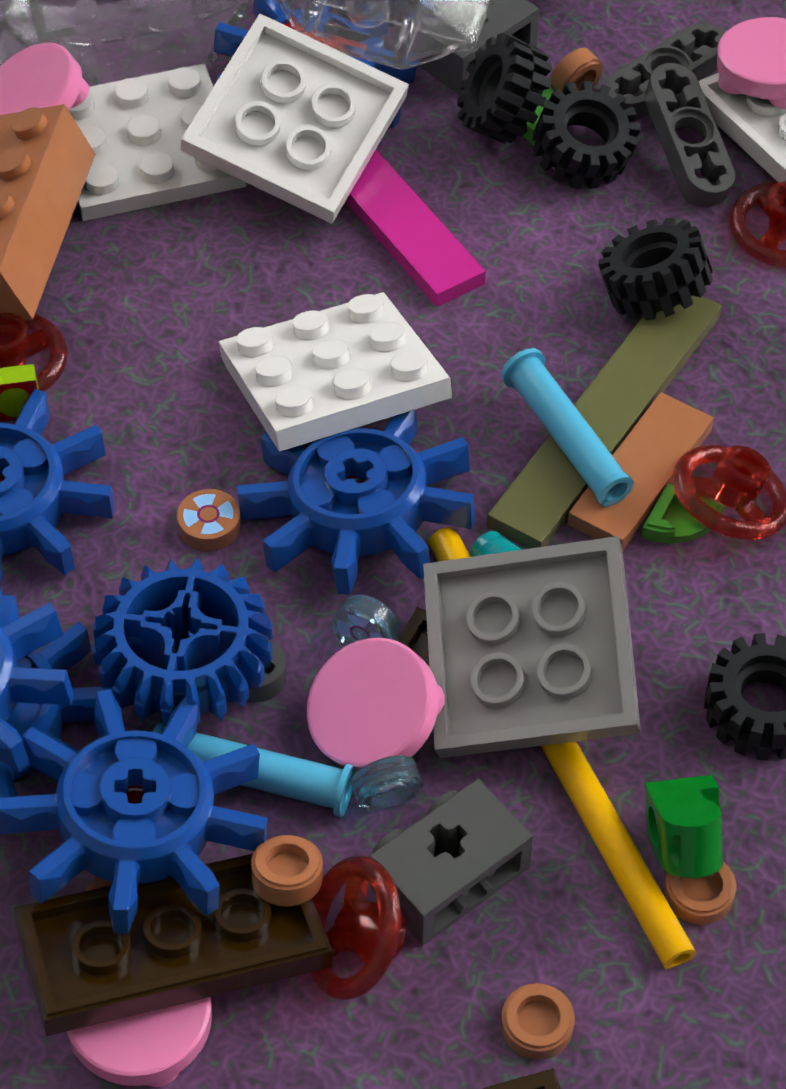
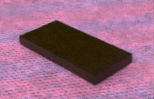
M253 853L205 864L213 872L220 885L218 909L207 916L186 896L181 886L172 876L156 882L138 884V910L128 934L113 933L108 908V895L111 886L45 900L41 904L36 902L14 907L15 924L46 1036L331 968L333 950L312 899L300 905L278 906L263 900L255 892L251 881Z

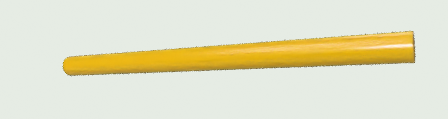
M445 527L436 531L428 540V545L438 562L471 557L459 534L453 527ZM575 741L541 746L663 967L667 970L691 960L696 954L693 945L578 743Z

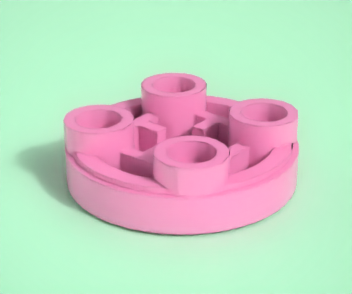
M761 17L746 20L734 25L723 34L718 44L717 69L719 72L718 84L724 92L729 94L743 93L755 98L769 99L770 103L775 107L786 109V18Z
M48 42L29 46L11 56L0 66V115L22 112L33 107L45 108L65 104L67 109L70 110L80 105L89 93V85L82 78V70L79 63L65 47L56 43Z
M367 638L351 643L336 652L318 672L311 686L307 701L308 728L317 747L328 758L342 767L350 764L353 765L356 772L361 773L364 770L376 771L380 769L379 762L402 759L392 767L398 768L406 765L407 761L416 754L428 739L437 715L443 709L445 695L443 689L437 684L427 663L406 645L387 638ZM384 768L376 773L386 776L392 772V769Z
M211 997L67 1031L72 1051L88 1070L109 1082L126 1086H165L174 1081L179 1072L185 1069L204 1047L212 1024Z

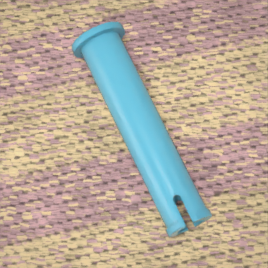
M535 348L518 352L507 361L501 371V379L505 385L517 389L594 492L596 499L602 506H612L625 499L631 492L634 481L624 472L545 368L546 359L542 352Z
M158 722L153 732L161 734L165 724ZM196 732L195 737L187 747L202 762L248 745ZM257 748L260 753L258 778L241 786L331 808L335 817H344L355 785L356 771L353 765L346 764L341 769Z

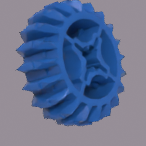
M170 557L165 571L156 573L144 565L143 571L140 574V582L122 577L118 588L119 595H105L104 604L102 605L103 614L95 616V623L93 625V660L98 665L101 684L106 687L113 686L114 697L121 709L135 705V713L142 722L158 712L161 714V721L166 726L172 711L185 695L190 705H198V723L201 720V714L211 712L222 721L227 713V702L245 708L246 701L249 698V689H261L262 682L265 679L264 669L269 668L273 658L272 643L270 642L273 639V628L271 620L265 614V604L261 599V595L250 594V586L247 584L245 576L229 580V573L223 564L211 572H205L204 566L198 557L189 569H179Z

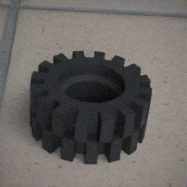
M499 33L496 38L491 37L486 41V49L480 47L475 53L476 63H469L466 71L470 74L467 80L461 81L459 88L464 91V94L457 98V106L461 108L457 114L459 120L463 121L462 125L466 128L505 144L506 142H515L517 135L522 137L528 132L526 123L534 124L537 120L538 115L535 113L538 105L544 107L547 98L542 96L543 90L550 89L551 79L545 76L552 71L551 63L547 62L549 59L548 55L542 52V50L508 34Z
M583 81L578 91L575 83L571 82L565 84L562 92L557 88L551 94L550 99L546 101L533 132L532 141H536L533 152L535 157L543 155L539 165L545 172L552 167L556 169L553 179L561 183L564 176L572 178L571 188L580 189L583 181H587L589 189L599 188L602 179L606 184L615 181L617 175H621L626 169L639 141L637 137L640 133V122H634L637 113L633 106L625 110L622 109L627 100L623 95L619 93L614 99L608 96L611 87L602 84L599 92L593 91L592 81ZM571 125L588 127L602 137L605 145L589 146L576 140L566 127Z
M665 218L662 225H658L656 219L646 221L647 228L639 230L637 225L627 229L628 237L625 238L617 235L612 239L614 247L605 246L601 252L603 258L599 259L598 266L612 305L621 316L627 313L628 319L637 320L643 313L645 320L656 319L657 312L663 311L665 317L675 314L673 307L680 304L686 309L693 305L691 296L701 298L707 292L705 285H711L713 280L711 273L713 271L699 229L696 226L691 227L689 221L682 220L677 224L675 218Z
M765 633L754 634L750 647L743 637L733 641L731 652L724 647L717 654L716 664L712 663L704 698V708H708L706 720L710 728L719 725L716 737L723 744H726L732 737L736 739L734 752L745 756L748 747L751 746L758 748L756 760L768 761L771 749L777 750L780 760L786 759V710L779 712L763 711L751 706L741 695L743 688L753 682L772 683L786 691V637L777 634L775 645L766 644Z

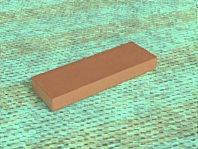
M660 392L612 455L624 472L634 481L631 492L619 503L605 507L598 502L596 495L588 487L570 510L567 525L593 539L619 536L623 551L652 512L667 483L673 484L712 431L714 417Z

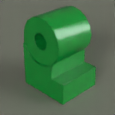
M704 775L645 782L646 833L648 842L662 868L669 874L684 878H701L718 872L723 866L721 808L719 807V787L713 776Z

